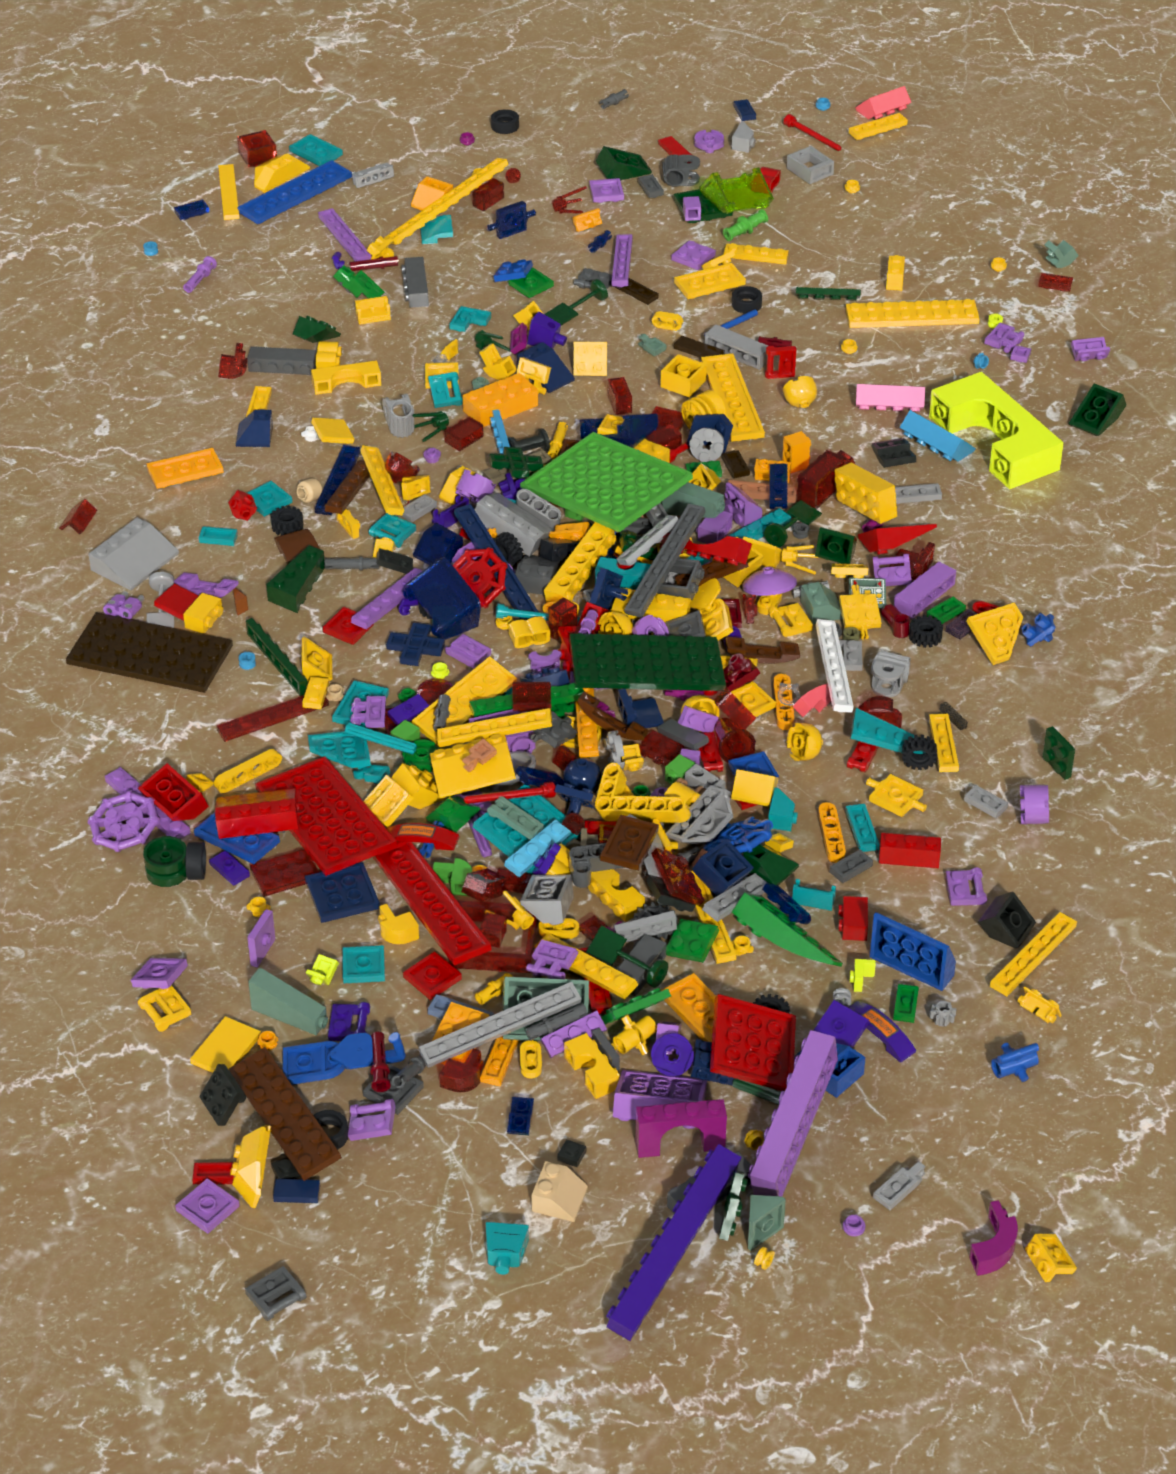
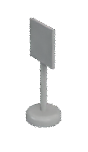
M155 572L149 577L150 587L158 591L159 596L174 584L173 576L167 572ZM159 609V613H147L146 623L174 628V616Z

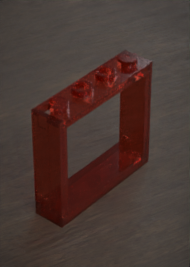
M457 900L473 921L504 923L485 914V910H488L514 922L512 916L517 909L510 903ZM532 915L534 921L528 930L525 954L486 952L457 965H453L448 958V963L456 969L531 973L526 970V967L529 963L532 964L533 962L532 954L534 953L538 919Z

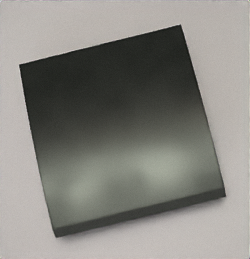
M905 438L872 443L873 451L884 468L916 462V455L910 450V443Z

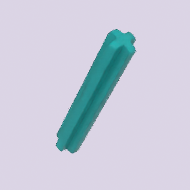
M348 723L345 727L346 734L405 753L414 754L416 752L417 745L415 743L352 723Z

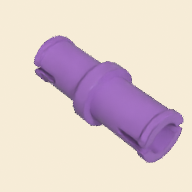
M589 610L586 617L582 619L579 633L591 634V631L595 629L596 619L598 618V613L595 610Z

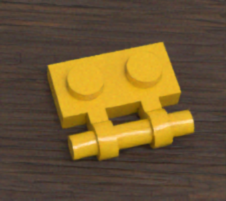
M521 357L516 374L521 373L528 381L529 378L534 380V384H531L538 389V394L544 395L547 390L542 387L541 383H548L551 367Z

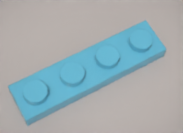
M554 820L505 861L504 866L516 876H522L534 866L539 856L545 855L550 844L553 845L555 842L559 845L569 837L571 831L557 820Z

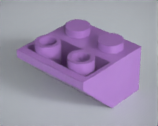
M729 482L726 483L724 510L733 514V519L743 528L762 518V508L740 488Z

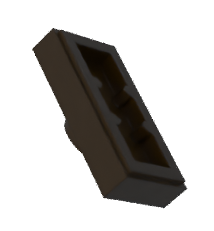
M739 450L722 453V459L733 478L750 475V469Z

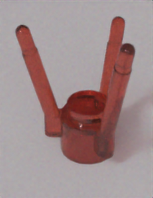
M584 186L565 195L557 196V199H553L554 212L559 211V214L583 213L582 210L565 209L567 204L582 201L581 198L568 201L564 198L587 189V187Z

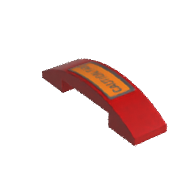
M405 823L386 828L397 842L434 843L436 850L454 851L460 838L459 834L453 831L423 823Z

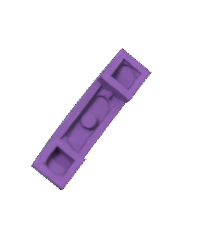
M185 572L174 580L175 584L198 596L201 593H205L218 598L226 596L239 584L238 581L223 579L220 583L200 581L197 574Z

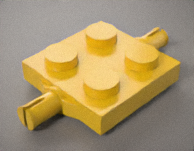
M853 585L851 587L852 595H840L839 597L844 629L848 627L857 628L860 630L861 639L864 640L865 637L866 640L869 638L868 629L881 628L882 623L876 594H860L859 585H856V587Z
M892 774L880 782L870 777L866 781V785L875 788L869 795V801L900 817H903L912 808L922 812L927 808L926 804L918 801L923 796V789Z

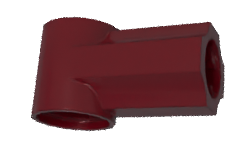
M892 604L886 605L881 610V616L892 627L893 635L897 638L907 637L910 625L909 616L901 614Z

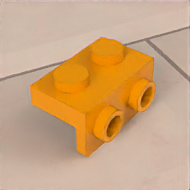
M756 459L754 467L755 480L789 483L791 462Z

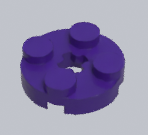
M671 1033L663 1035L655 1041L652 1047V1064L659 1073L665 1076L674 1077L682 1075L691 1067L694 1059V1052L690 1042L680 1034ZM672 1049H675L676 1054L679 1055L678 1059L668 1060L667 1051L671 1052Z

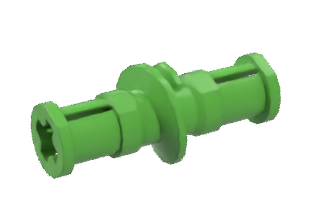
M761 209L758 213L748 218L740 216L736 224L723 229V235L727 241H732L734 237L746 234V232L752 234L753 228L757 227L758 224L768 222V215Z

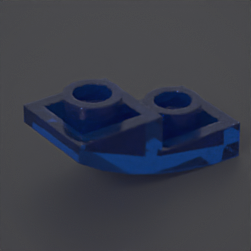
M512 1097L507 1134L529 1136L534 1098Z

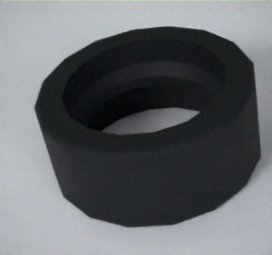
M507 109L494 112L491 115L492 130L500 134L516 132L519 129L518 113Z
M751 286L735 289L732 292L733 309L743 314L754 309L759 311L762 307L761 291ZM742 299H751L752 301H743Z
M188 842L186 848L187 879L204 880L206 873L205 843Z
M322 1110L315 1113L313 1116L320 1126L334 1125L340 1128L339 1133L329 1138L337 1150L343 1147L348 1140V1122L346 1117L334 1110Z

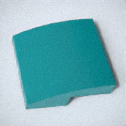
M451 215L438 216L425 223V226L420 228L422 244L438 243V238L453 237Z

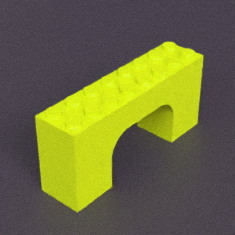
M983 372L932 389L929 418L938 426L950 433H955L972 426H981L991 430L1001 439L992 443L989 472L1008 489L1060 470L1064 442Z

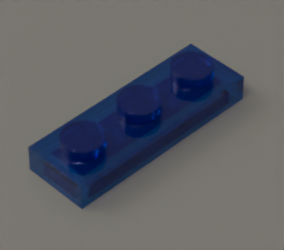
M518 766L515 770V773L520 777L519 780L528 786L531 784L540 787L546 782H553L556 788L557 784L563 786L565 783L557 773Z

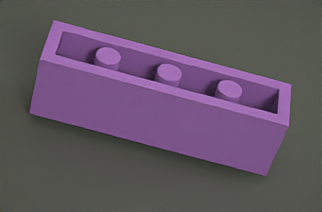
M937 562L924 574L919 575L914 582L908 584L905 589L895 595L894 606L901 614H906L910 619H913L955 585L956 570L941 562Z

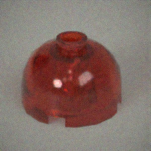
M391 451L385 461V470L390 474L395 484L398 482L402 483L403 477L417 476L420 471L417 465L415 468L411 465V460L397 452L394 455L393 451Z

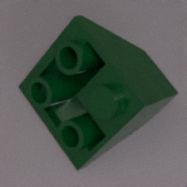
M299 316L293 331V335L312 343L340 337L341 333L336 331V327L310 316H306V318Z
M763 844L753 848V851L750 853L745 852L743 856L754 867L749 874L753 875L756 873L774 889L799 867V864Z

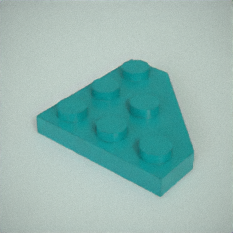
M345 731L308 735L309 750L314 754L322 757L325 756L329 760L350 768L371 766L368 743L365 739L346 734Z

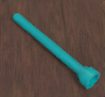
M498 603L495 618L500 619L507 618V616L529 619L544 617L546 621L578 624L581 618L509 609L505 604Z

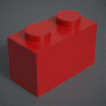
M843 896V904H839L838 917H842V919H839L838 931H842V940L867 941L868 897Z

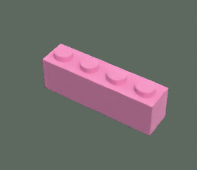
M857 384L856 407H859L860 410H869V407L876 408L878 411H886V408H893V411L901 412L903 409L920 412V410L924 409L925 387Z

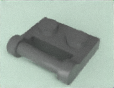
M284 1266L245 1288L246 1295L259 1309L266 1321L274 1318V1314L294 1302H301L307 1298L304 1289ZM289 1290L293 1291L292 1294L269 1307L267 1303Z

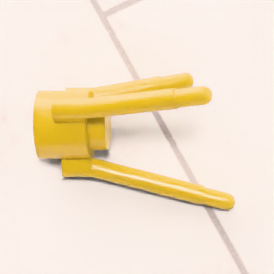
M813 545L787 546V548L782 550V562H786V566H791L814 575L816 571L793 562H797L798 557H819H815V554L798 553L797 551L814 548Z
M504 891L503 894L517 909L512 916L514 922L485 910V914L511 925L516 930L519 928L526 930L534 921V917L526 911L516 897H512L507 891Z

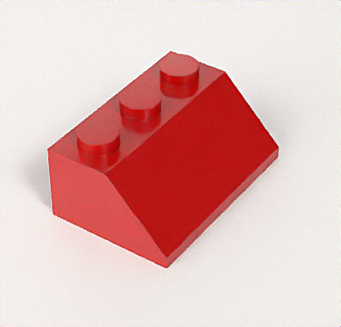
M168 763L138 787V790L145 797H152L155 800L153 801L155 806L172 821L193 820L209 807L202 793Z
M881 833L879 864L939 869L941 837Z

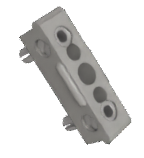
M389 163L376 164L374 167L352 172L353 184L356 188L394 177L393 165Z

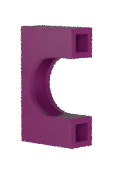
M724 1099L636 1107V1147L638 1158L660 1156L662 1136L668 1130L678 1126H693L700 1129L704 1152H708L710 1149L714 1151L718 1144L725 1147L727 1114Z

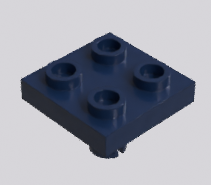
M601 568L596 576V584L591 592L589 603L611 611L615 598L625 601L627 597L621 595V593L628 595V590L620 588L623 576Z
M564 783L563 786L557 784L554 792L563 801L570 802L566 817L571 821L573 819V821L577 822L581 806L596 809L595 801L597 796L593 794V791L582 788L580 791L574 789L575 786Z

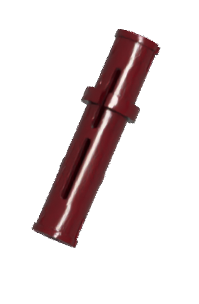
M380 256L377 259L350 262V269L352 271L398 266V257L383 258V256Z

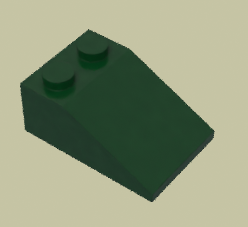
M603 146L596 159L599 169L603 171L607 179L620 178L621 181L652 173V170L639 154Z
M1094 383L1068 424L1093 435H1101L1119 418L1126 407L1124 395Z

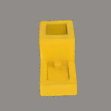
M494 343L489 344L479 352L486 365L483 367V370L488 376L502 380L510 377L517 371L511 357L501 358Z
M387 904L379 906L380 915H378V921L381 928V937L385 941L392 944H406L419 939V925L411 912L395 917Z

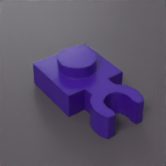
M555 842L553 845L550 844L545 855L539 856L535 861V868L532 873L535 875H545L561 847Z

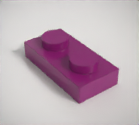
M523 322L511 331L510 351L514 355L519 351H523L527 346V326Z

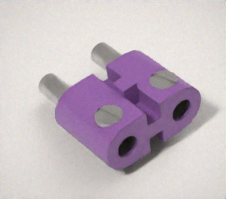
M124 591L121 595L116 594L103 607V611L107 615H120L122 618L132 619L142 608L141 603L145 598L143 595H140L137 599L129 597L126 600L128 593Z

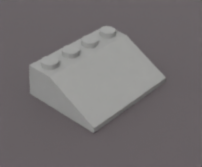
M500 493L486 495L477 503L475 508L477 515L487 529L495 528L497 536L504 532H509L510 535L513 534L514 539L517 538V542L521 543L520 548H523L522 552L527 556H531L540 548L541 539H550L549 532L554 531V529Z
M137 517L89 553L91 571L129 590H133L151 574L177 556L179 550L150 523Z

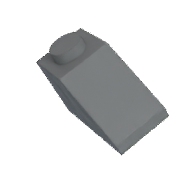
M741 121L732 136V150L749 153L751 148H754L756 139L751 128Z

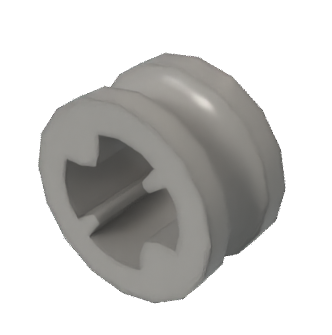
M838 988L833 992V1000L849 1007L851 1005V992L846 988Z

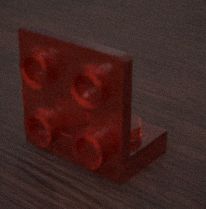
M928 542L926 547L921 549L920 554L899 549L896 556L909 554L911 579L916 580L919 575L924 574L934 561L935 544ZM904 563L890 564L889 567L904 566Z

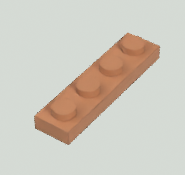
M728 480L729 483L743 490L751 499L796 503L798 487Z

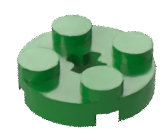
M420 739L413 741L417 745L416 752L414 754L402 752L404 764L414 765L421 771L433 772L430 753L440 748L436 747L435 743L430 740Z

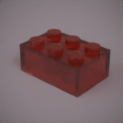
M829 450L819 455L817 460L798 475L797 502L802 500L811 507L818 509L837 491L835 469L844 466L845 457Z

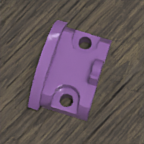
M553 650L549 656H541L536 651L531 652L528 655L531 671H536V673L542 672V668L547 666L560 668L562 652Z

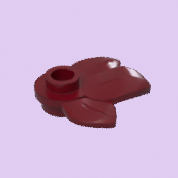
M741 653L733 655L729 659L728 666L723 670L725 680L728 679L731 683H735L740 672L751 671V660L745 658Z

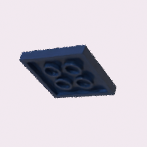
M363 862L327 876L323 872L305 876L307 888L321 923L379 909L380 902Z

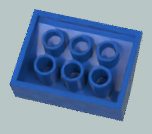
M875 912L870 958L943 991L955 973L956 961L950 946Z

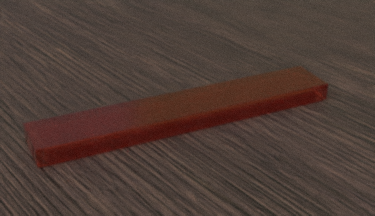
M304 696L217 725L216 727L221 738L226 742L318 709L303 708L302 701ZM326 697L322 708L329 706V700Z

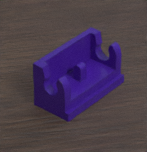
M458 495L456 496V503L440 514H438V509L434 510L432 523L443 530L458 522L454 514L455 509L468 505L469 499L464 497L463 501H461V496Z

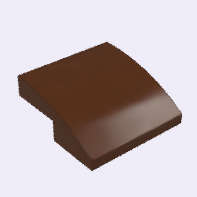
M308 528L274 538L280 554H283L287 565L309 545L320 549Z

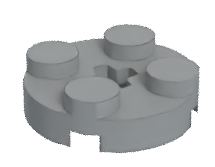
M704 427L699 429L690 440L691 453L701 462L715 461L722 455L724 450L722 434L712 428ZM705 440H706V442H709V441H710V442L712 443V444L710 445V448H711V449L704 448V447H703V445H704V442H703V441H705Z
M617 730L609 731L607 738L604 739L605 749L609 750L610 754L608 764L617 763L622 769L625 762H621V757L624 756L621 737L617 735Z

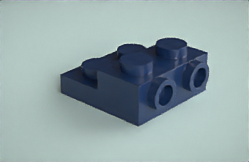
M696 1039L693 1050L694 1059L691 1077L732 1086L735 1078L710 1072L712 1042Z

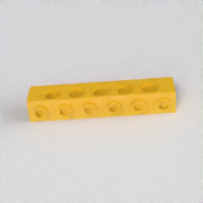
M594 522L544 589L546 603L573 601L574 596L581 590L584 582L590 578L600 557H605L610 547L615 544L616 535L613 529Z

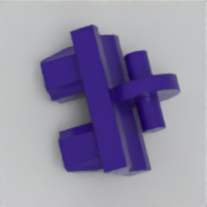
M508 473L506 474L507 480L500 482L499 485L504 497L516 500L517 492L522 489L520 483L525 479H518L514 482L511 474Z

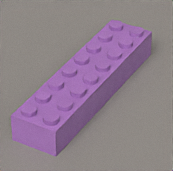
M810 1030L808 1037L803 1039L801 1045L802 1052L796 1056L794 1071L789 1073L787 1078V1088L780 1094V1105L778 1109L773 1111L772 1124L770 1128H766L764 1133L765 1141L757 1149L755 1165L752 1164L749 1169L748 1177L751 1179L750 1188L753 1190V1195L783 1196L838 1061L836 1039L834 1036Z

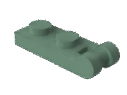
M499 797L495 804L487 808V812L491 817L499 818L529 840L543 830L544 824L504 797Z

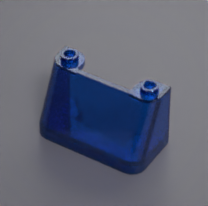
M658 414L623 416L624 422L621 425H617L618 434L603 436L635 448L657 429ZM604 418L580 420L581 440L592 432L597 433L598 427Z
M446 557L436 560L404 585L402 590L404 597L409 601L417 599L432 618L431 631L434 636L447 640L479 626L480 601Z

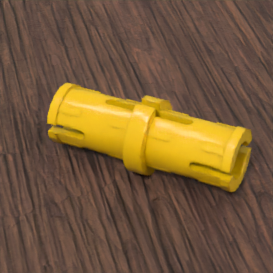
M506 972L496 981H490L487 987L475 994L476 1001L480 1005H484L494 996H500L503 991L504 978L512 977V975Z

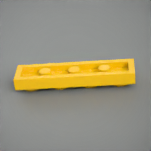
M897 113L850 127L849 134L856 140H861L865 137L905 126L908 120L902 114Z
M726 243L724 254L734 250L736 256L733 259L786 264L789 256V250L737 245L734 243Z
M929 714L932 739L937 744L939 772H958L959 763L949 715Z

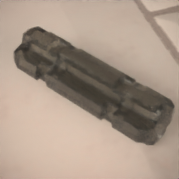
M948 702L940 704L939 710L943 714H948L950 721L959 730L968 727V722Z

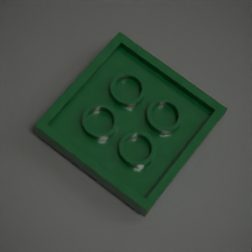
M717 186L673 194V199L682 214L683 197L699 196L701 220L687 221L688 223L733 216L732 208Z

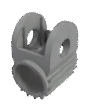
M403 394L402 399L391 401L388 397L383 398L385 419L393 436L403 438L411 435L414 432V417L412 416L414 409L408 394ZM403 404L402 409L405 416L396 415L393 412V408L396 405Z
M882 650L878 652L871 666V674L873 675L872 691L880 697L890 698L897 696L901 692L904 683L908 681L910 657ZM890 684L892 687L886 689L883 688L881 685Z

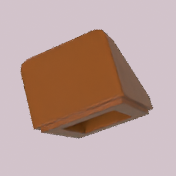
M234 588L237 615H240L248 610L247 596L237 588Z

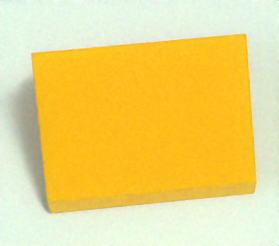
M743 536V540L751 543L752 548L764 555L762 566L776 568L782 559V549Z
M304 636L302 638L303 675L308 682L310 677L327 678L331 681L332 654Z
M737 769L731 799L770 807L774 788L777 787L779 778Z

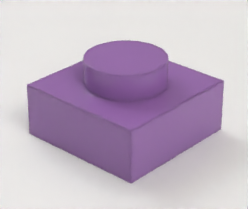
M1015 345L1010 360L1027 363L1031 354V348Z
M681 749L680 755L700 766L701 751Z

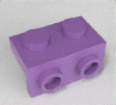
M1104 337L1072 340L1071 342L1075 361L1101 360L1107 358L1110 352V347H1106Z

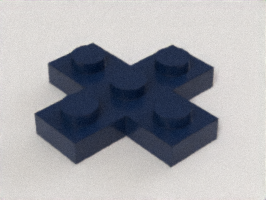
M413 623L409 634L391 632L386 648L387 650L402 651L400 664L419 666L423 654L441 657L445 646V639L429 637L431 625Z

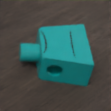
M486 1222L488 1264L496 1266L495 1271L498 1274H508L510 1267H519L521 1265L529 1242V1225Z

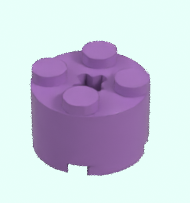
M465 469L455 488V493L461 497L471 498L470 501L477 504L483 497L493 493L496 484H492L491 480L477 473L472 475L470 474L471 471Z
M1020 785V797H1024V799H1020V811H1024V813H1021V824L1049 823L1048 785Z

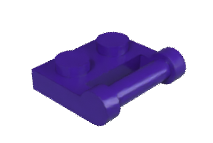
M361 1002L358 1005L333 1004L328 1040L342 1041L350 1034L367 1033L365 1028L367 1015L370 1013V1004L366 1002ZM353 1015H359L357 1030L355 1032L351 1031Z

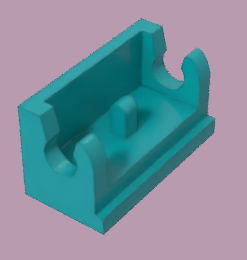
M796 879V884L793 886L792 904L832 911L836 897V886L832 885L831 891L800 886V879Z

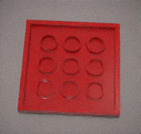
M718 994L715 997L710 1072L785 1091L788 1075L794 1071L796 1015Z

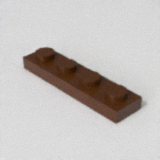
M724 560V563L713 561L702 566L705 572L704 578L701 579L699 586L710 579H719L749 567L748 563L746 562V565L738 563L737 566H734ZM691 574L676 576L677 585L687 586Z

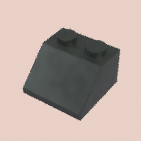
M1009 892L995 897L978 923L990 938L1013 948H1019L1036 924V921L1016 894Z

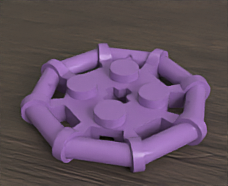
M132 790L109 799L104 798L93 816L88 819L93 835V843L113 849L115 852H121L123 849L138 844H145L153 829L160 824V818L157 815L153 802L155 800L152 797L147 798L133 793ZM133 801L138 802L142 805L140 807H137L133 803ZM125 802L123 805L113 807V805ZM146 812H148V813H149V817H148V818H144V815H143V814L146 813ZM99 827H105L106 831L100 833ZM141 827H143L144 830L140 833L139 830ZM115 837L116 840L112 841L109 838Z

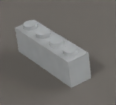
M715 325L705 333V344L723 349L725 354L733 353L737 361L758 370L767 364L766 347L768 345L719 325Z

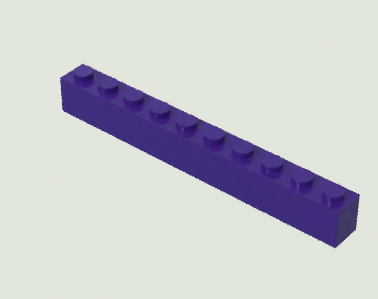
M720 1144L717 1145L714 1151L712 1149L709 1150L704 1159L707 1162L704 1168L699 1166L694 1175L696 1179L694 1184L689 1183L683 1193L685 1195L684 1200L677 1201L672 1210L675 1213L672 1219L669 1217L666 1219L661 1228L664 1232L661 1236L656 1235L651 1244V1247H653L650 1253L646 1252L640 1261L642 1267L639 1271L635 1269L629 1279L631 1283L629 1288L624 1287L617 1298L620 1300L617 1307L612 1305L606 1316L609 1319L608 1329L629 1341L632 1340L730 1181L734 1171L738 1168L741 1156Z

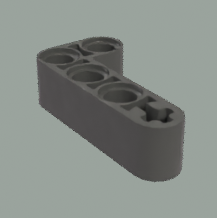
M606 843L577 846L569 851V869L572 881L579 888H585L590 885L591 872L625 867L600 861V855Z

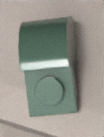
M1049 240L1044 244L1048 254L1046 259L1057 268L1070 265L1079 256L1075 249L1064 240L1058 246H1055Z

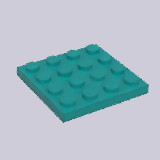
M525 783L517 790L529 789L531 787ZM541 795L507 799L544 824L543 829L554 820H557L571 831L569 837L561 842L564 846L573 839L581 837V828ZM488 812L474 821L472 826L508 857L512 856L530 841L499 818L491 817ZM532 866V867H531L528 871H526V872H527L528 874L532 875V874H533L532 872H533L535 866Z

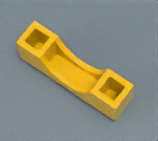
M377 360L311 369L315 395L331 393L337 385L346 382L358 383L365 388L381 386V372Z

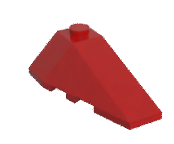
M937 524L877 528L858 534V538L870 553L877 552V555L888 554V550L894 549L937 528Z

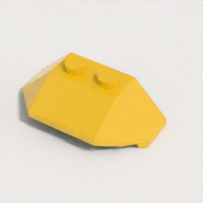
M288 153L278 155L255 167L254 187L266 193L309 170L310 166Z
M270 1125L261 1126L243 1136L240 1145L236 1144L233 1153L236 1162H233L230 1175L234 1176L232 1185L252 1208H256L261 1196L271 1131Z

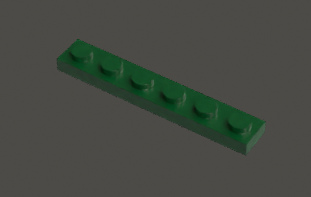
M253 618L246 620L247 635L299 696L305 695L306 686L308 685L306 677L299 673L296 665H293L289 661L288 656L281 652L279 646L273 643L270 635L263 631L259 623L257 624Z

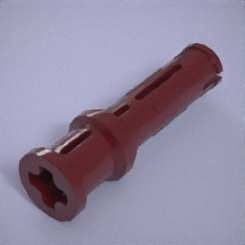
M378 1031L371 1035L373 1044V1065L370 1069L373 1076L371 1087L376 1092H385L391 1087L388 1079L390 1069L386 1064L385 1036L384 1033Z

